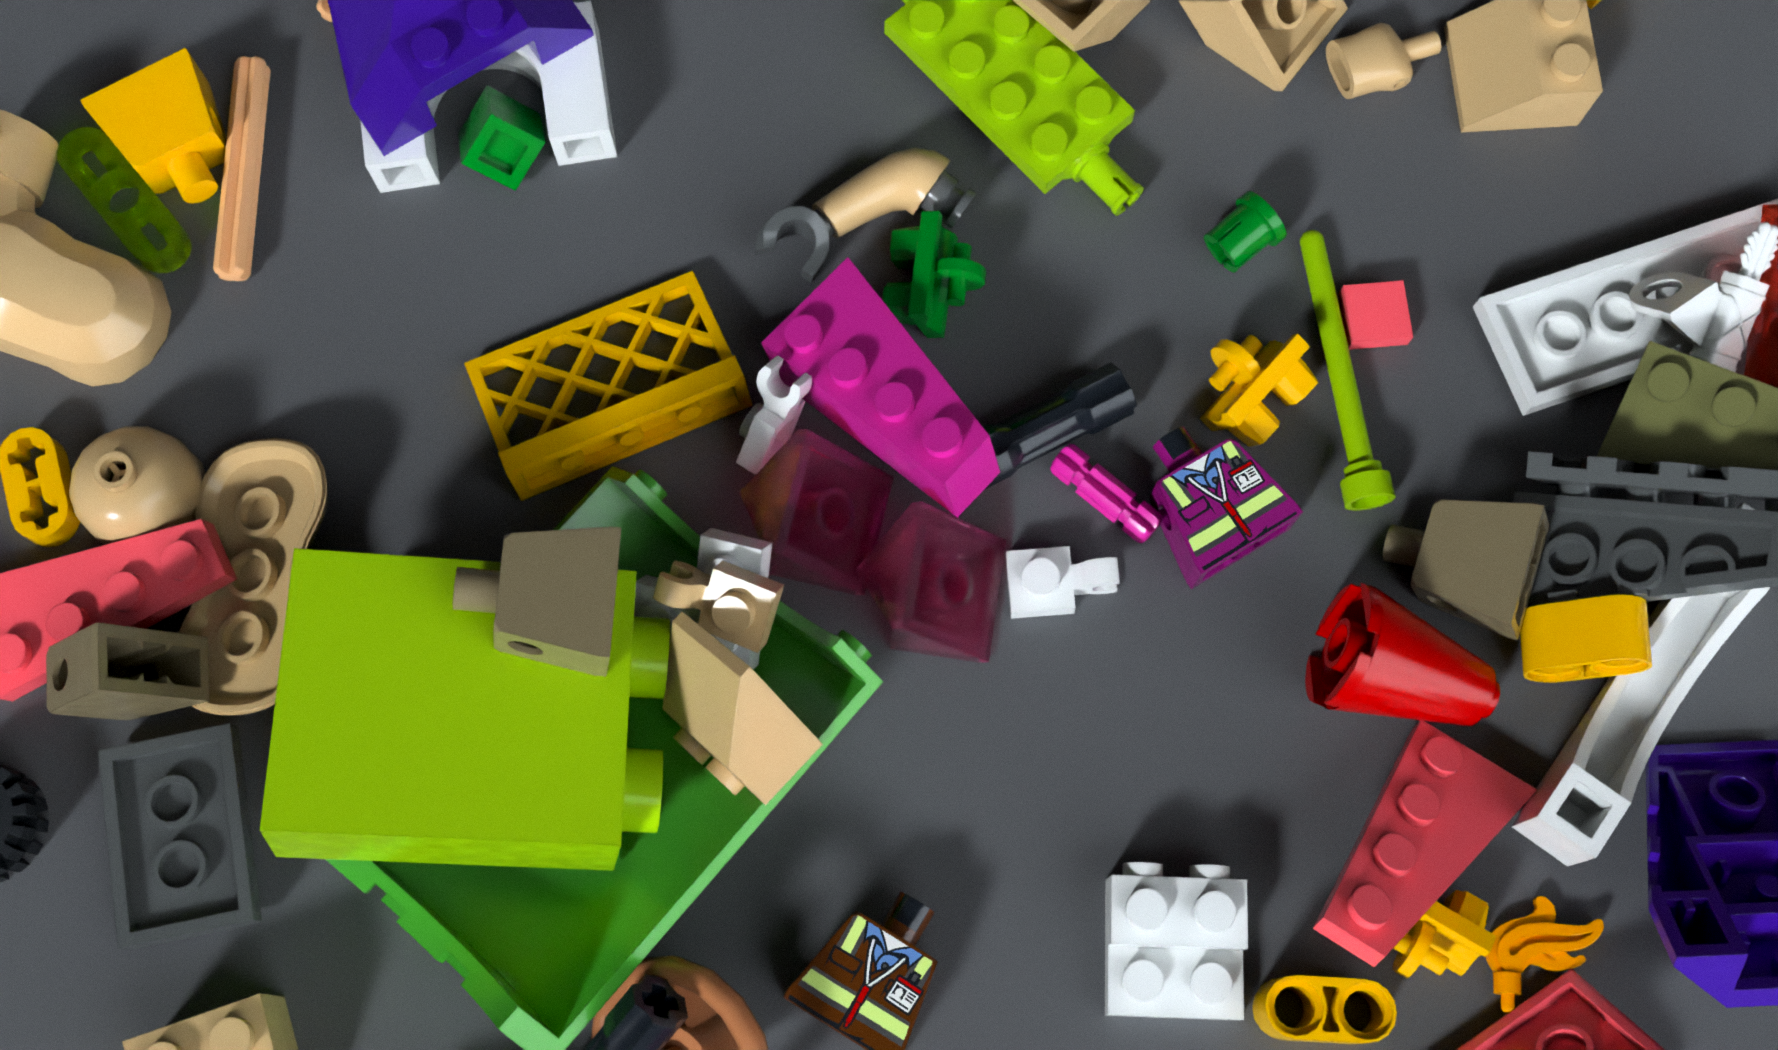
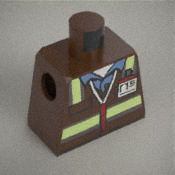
M903 892L898 894L881 925L862 913L855 911L788 988L783 998L865 1050H905L938 963L936 959L915 947L935 912Z

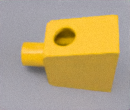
M186 47L80 100L83 107L155 194H162L177 187L183 200L193 204L203 202L216 193L218 185L210 169L224 163L226 134L210 84Z

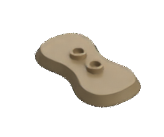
M270 438L238 444L224 451L211 464L202 479L195 520L203 519L214 524L237 580L193 603L179 630L181 634L208 637L210 701L192 706L200 711L216 715H244L265 710L275 704L294 548L310 549L323 521L328 502L326 474L320 457L311 447L301 442L290 439Z

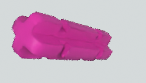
M1070 443L1065 446L1052 461L1050 467L1052 474L1067 486L1071 483L1077 486L1075 492L1111 522L1115 523L1117 520L1122 522L1124 526L1121 530L1136 542L1143 543L1148 540L1161 524V513L1145 500L1139 504L1134 499L1137 495L1099 463L1094 466L1088 463L1090 456L1075 444Z

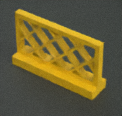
M693 270L464 363L498 448V455L504 470L521 501L752 406L741 367L735 355H732ZM689 294L694 308L685 326L659 318L666 303ZM624 321L639 327L628 349L601 341L609 326ZM701 321L706 332L697 330ZM652 330L678 338L667 361L641 354ZM691 342L714 349L720 360L697 371L680 366ZM564 344L581 349L570 372L544 365L552 349ZM595 353L621 361L609 385L583 377ZM634 366L661 374L655 387L649 391L638 395L622 390ZM508 367L524 372L512 396L490 390L484 377ZM537 377L563 385L551 409L525 401ZM576 389L602 397L596 412L580 419L564 414ZM496 406L505 408L501 417L499 416ZM518 413L544 421L537 437L511 446L507 434Z

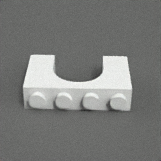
M591 1L574 2L593 30L594 36L544 65L540 63L527 44L483 69H503L517 72L532 80L542 90L548 137L558 166L617 157L600 33ZM446 91L426 102L433 118L437 106ZM361 122L365 166L380 193L440 184L434 128L388 155L383 156Z

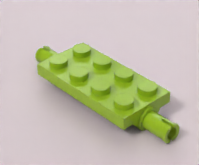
M901 0L905 5L884 21V33L1044 194L1062 180L1073 179L1075 182L1082 180L1111 209L1115 216L1125 212L1124 203L1130 207L1138 200L1144 187L1140 183H1136L1108 155L1110 151L1108 145L1119 132L1133 121L1135 110L1075 51H1072L1013 0Z

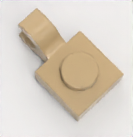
M723 560L713 568L711 575L700 571L690 564L674 561L670 574L665 572L659 574L653 599L674 608L701 610L697 624L709 634L758 653L767 644L784 584Z

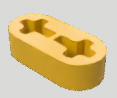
M34 427L20 428L10 433L0 446V473L11 522L17 532L36 545L43 547L59 546L72 538L80 524V521L75 516L69 497L71 469L67 453L59 442L41 429ZM34 447L45 453V455L36 458L35 461L38 478H36L32 471L21 464L31 458L30 449ZM40 496H43L46 503L58 510V512L48 517L49 526L46 528L34 522L35 519L42 517L44 512Z

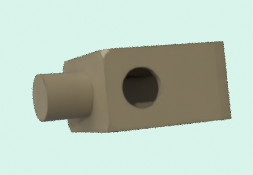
M1438 500L1432 506L1425 531L1395 524L1390 526L1384 543L1383 560L1414 568L1411 587L1421 602L1504 637L1518 640L1549 529L1544 505L1534 503Z
M595 527L507 534L503 539L500 571L457 567L453 593V610L495 613L493 630L494 649L500 652L594 676L606 677L611 651L621 527Z
M99 622L94 623L49 647L46 654L47 708L50 713L56 715L135 720L210 701L208 637ZM153 668L157 672L158 678L144 681L143 672Z

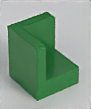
M488 85L485 87L458 134L461 164L514 191L520 185L545 144L540 114Z

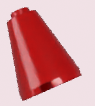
M1361 582V587L1350 584L1344 587L1333 599L1321 619L1315 634L1326 638L1321 659L1312 655L1308 657L1305 688L1309 701L1328 710L1462 726H1472L1480 721L1481 718H1487L1492 714L1499 701L1500 685L1496 681L1495 670L1491 665L1375 586L1366 585Z

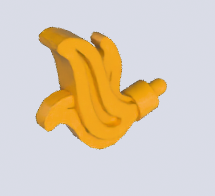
M1539 896L1533 899L1534 910L1531 914L1510 920L1496 927L1491 932L1496 935V939L1491 952L1485 957L1493 972V993L1501 995V1010L1503 1013L1509 1014L1515 1010V996L1522 995L1521 973L1529 965L1539 966L1548 971L1559 972L1574 969L1585 963L1586 958L1584 955L1571 957L1567 953L1584 949L1594 943L1604 930L1603 921L1596 919L1586 925L1555 923V906L1546 897Z

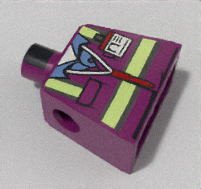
M1181 426L1163 436L1153 445V449L1169 471V474L1156 482L1149 497L1150 503L1162 515L1160 526L1190 589L1195 588L1290 530L1303 513L1299 505L1236 440L1226 439L1202 453L1186 428Z

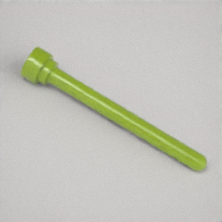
M1308 230L1300 238V247L1349 464L1343 469L1345 478L1340 481L1343 502L1347 510L1373 509L1386 505L1396 498L1392 478L1388 470H1383L1381 461L1374 460L1324 237L1317 230Z

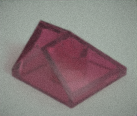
M808 429L797 430L739 492L759 539L772 542L769 575L852 595H864L894 477Z
M922 501L912 502L856 569L892 628L890 649L978 663L989 662L1006 540Z

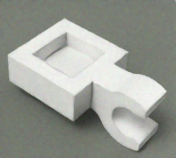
M778 355L768 362L757 375V388L764 400V405L761 403L755 404L745 417L739 430V435L744 437L745 440L736 463L756 476L787 448L805 404L802 398L810 391L812 386V376L807 373L799 377L791 387L784 384L779 375L784 359Z
M1070 546L1006 551L1011 619L1074 614L1076 608L1074 595L1117 592V584L1120 583L1117 557L1095 558L1078 564H1071Z

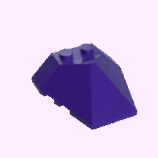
M328 0L350 105L383 156L388 155L437 126L426 103L427 101L528 44L540 63L544 65L594 36L592 28L572 0Z
M1778 740L1656 745L1646 763L1648 910L1672 965L1726 1008L1777 1006Z

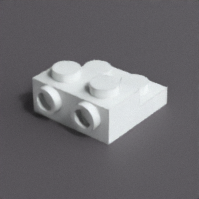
M1152 862L1123 863V875H1111L1105 880V1016L1244 1020L1243 950L1248 949L1247 880L1230 879V867L1225 865L1189 866V877H1164L1163 864Z

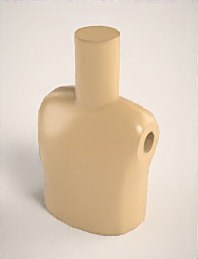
M1377 23L1356 34L1330 41L1326 46V59L1339 91L1344 98L1352 99L1373 92L1395 91L1403 88L1411 81L1413 76L1411 62L1439 54L1441 51V40L1435 31L1401 40L1389 24Z

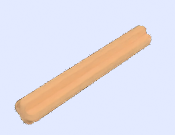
M257 56L238 57L234 62L213 263L214 272L218 274L220 279L225 281H246L251 275L271 72L265 60Z

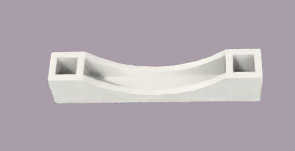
M1744 502L1735 507L1737 509L1755 510ZM1770 587L1660 600L1648 618L1652 667L1640 673L1609 677L1536 788L1537 791L1528 800L1511 827L1567 867L1595 859L1631 805L1645 765L1678 706L1720 647L1768 592Z

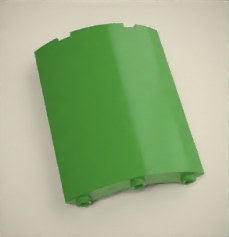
M612 466L553 529L621 527L618 570L637 571L636 581L645 575L659 577L661 572L670 574L674 561L684 562L696 568L698 564L700 536L662 502L668 494L657 481L641 469L633 474ZM779 601L767 644L760 650L759 665L753 670L823 745L766 805L745 786L736 796L733 795L705 768L714 759L712 756L701 765L673 738L681 727L662 709L663 699L630 697L627 748L663 750L661 811L657 833L622 832L621 848L614 871L325 860L365 894H368L375 885L380 887L386 893L381 901L400 917L396 922L437 961L443 964L446 960L465 979L460 985L488 1015L495 1026L524 1050H566L879 688L883 681L866 664L872 655L855 637L845 630H841L837 635H834L806 619L782 601Z

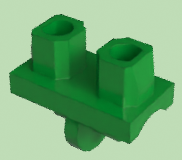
M922 211L920 226L892 230L889 249L891 261L898 269H913L912 282L887 283L884 286L882 297L883 302L900 323L917 325L926 338H944L948 306H963L965 304L966 291L982 288L985 285L987 274L984 266L971 260L972 246L967 243H957L958 237L956 234L942 226L943 216L940 211Z

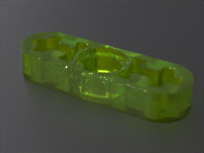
M93 127L77 128L65 135L57 149L59 165L133 256L147 270L154 273H169L180 268L188 260L191 253L192 244L188 233L107 135ZM91 150L108 170L99 178L82 158L85 153ZM123 188H136L139 190V198L133 208L122 213L110 211V200L117 191ZM149 222L168 243L160 251L153 247L152 242L140 229Z

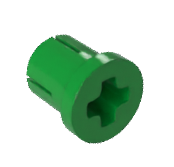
M1246 191L1236 200L1237 208L1204 235V241L1210 253L1221 265L1223 264V267L1233 273L1238 271L1267 245L1276 246L1287 236L1285 226L1275 210L1262 197L1252 191Z

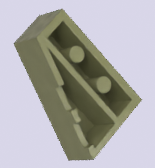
M1649 341L1597 456L1634 461L1636 465L1649 466L1650 462L1663 461L1707 466L1706 470H1720L1721 467L1778 470V388Z

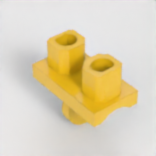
M1298 333L1292 335L1286 343L1276 340L1269 341L1262 350V343L1253 335H1248L1240 345L1228 339H1221L1210 350L1213 362L1218 369L1209 378V382L1219 391H1223L1228 385L1229 387L1200 417V420L1211 431L1228 429L1249 447L1266 442L1280 424L1277 417L1262 403L1266 395L1272 390L1286 406L1295 405L1304 399L1318 384L1316 377L1301 359L1310 346Z
M1455 890L1448 896L1444 905L1436 901L1393 948L1398 953L1392 970L1406 979L1417 970L1419 965L1426 967L1439 976L1446 968L1462 976L1479 956L1485 957L1491 952L1496 939V935L1485 929L1489 909L1488 903L1468 891Z

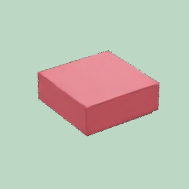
M1404 280L1342 286L1338 296L1349 350L1401 346L1410 343L1413 339V331Z

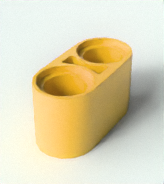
M1620 594L1541 604L1526 608L1520 630L1523 676L1525 679L1545 683L1567 682L1640 673L1652 667L1646 599L1642 597Z
M1293 975L1272 979L1259 988L1254 996L1252 1005L1254 1020L1259 1028L1272 1038L1286 1041L1337 1044L1378 1042L1389 1035L1395 1026L1397 1017L1395 1000L1385 987L1375 981L1357 978ZM1283 989L1295 992L1303 1003V1017L1299 1024L1293 1028L1287 1027L1280 1022L1275 1013V999ZM1352 993L1359 994L1365 998L1371 1010L1370 1022L1361 1032L1352 1028L1344 1016L1345 1001Z

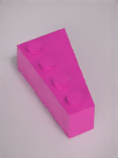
M848 257L761 342L770 361L777 355L784 359L779 370L780 378L784 384L791 387L804 373L812 376L811 389L802 398L957 518L1000 473L990 435Z

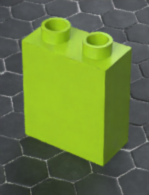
M294 548L259 830L274 855L283 858L614 871L621 848L622 832L657 833L662 799L663 750L627 748L629 698L664 699L669 659V618L634 616L637 571L618 570L610 660L607 676L604 677L500 652L494 649L493 630L495 613L453 610V593L457 567L500 571L501 562Z

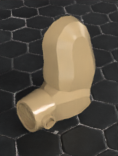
M0 109V351L47 366L71 380L94 387L124 382L151 363L167 338L172 312L163 282L143 266L75 240L52 222L36 215L35 208H40L44 203L60 146L52 136L35 124Z

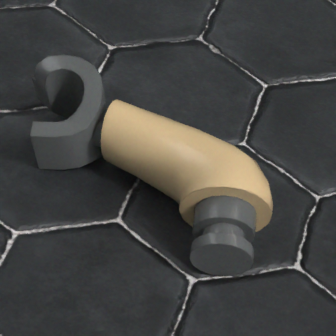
M911 148L895 152L868 166L812 204L813 210L804 206H789L778 210L761 225L756 237L755 255L774 252L777 240L785 234L798 233L803 235L810 241L813 247V254L803 266L800 276L809 283H812L826 259L829 251V238L831 236L839 238L853 229L890 212L906 210L914 215L919 207L925 211H940V213L948 218L944 224L952 229L977 192L970 187L966 193L957 188L956 185L959 180L945 170L951 160L935 150Z

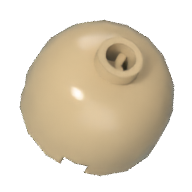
M124 426L100 435L83 449L71 472L69 497L75 516L96 540L106 545L194 521L205 470L202 462L179 439L149 426Z

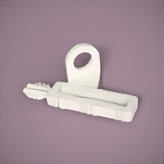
M1761 222L1757 229L1752 231L1751 235L1747 237L1748 244L1744 245V252L1740 254L1742 266L1738 274L1724 270L1718 284L1717 281L1681 272L1657 274L1642 280L1631 289L1629 298L1632 308L1637 312L1667 321L1694 345L1689 353L1690 356L1736 372L1737 363L1739 360L1741 361L1740 356L1747 346V339L1756 317L1762 310L1761 305L1763 301L1766 300L1765 296L1770 285L1759 280L1762 273L1771 267L1770 261L1775 258L1773 253L1778 250V227L1770 225L1768 222ZM1660 288H1680L1677 293L1666 298H1646L1649 293Z

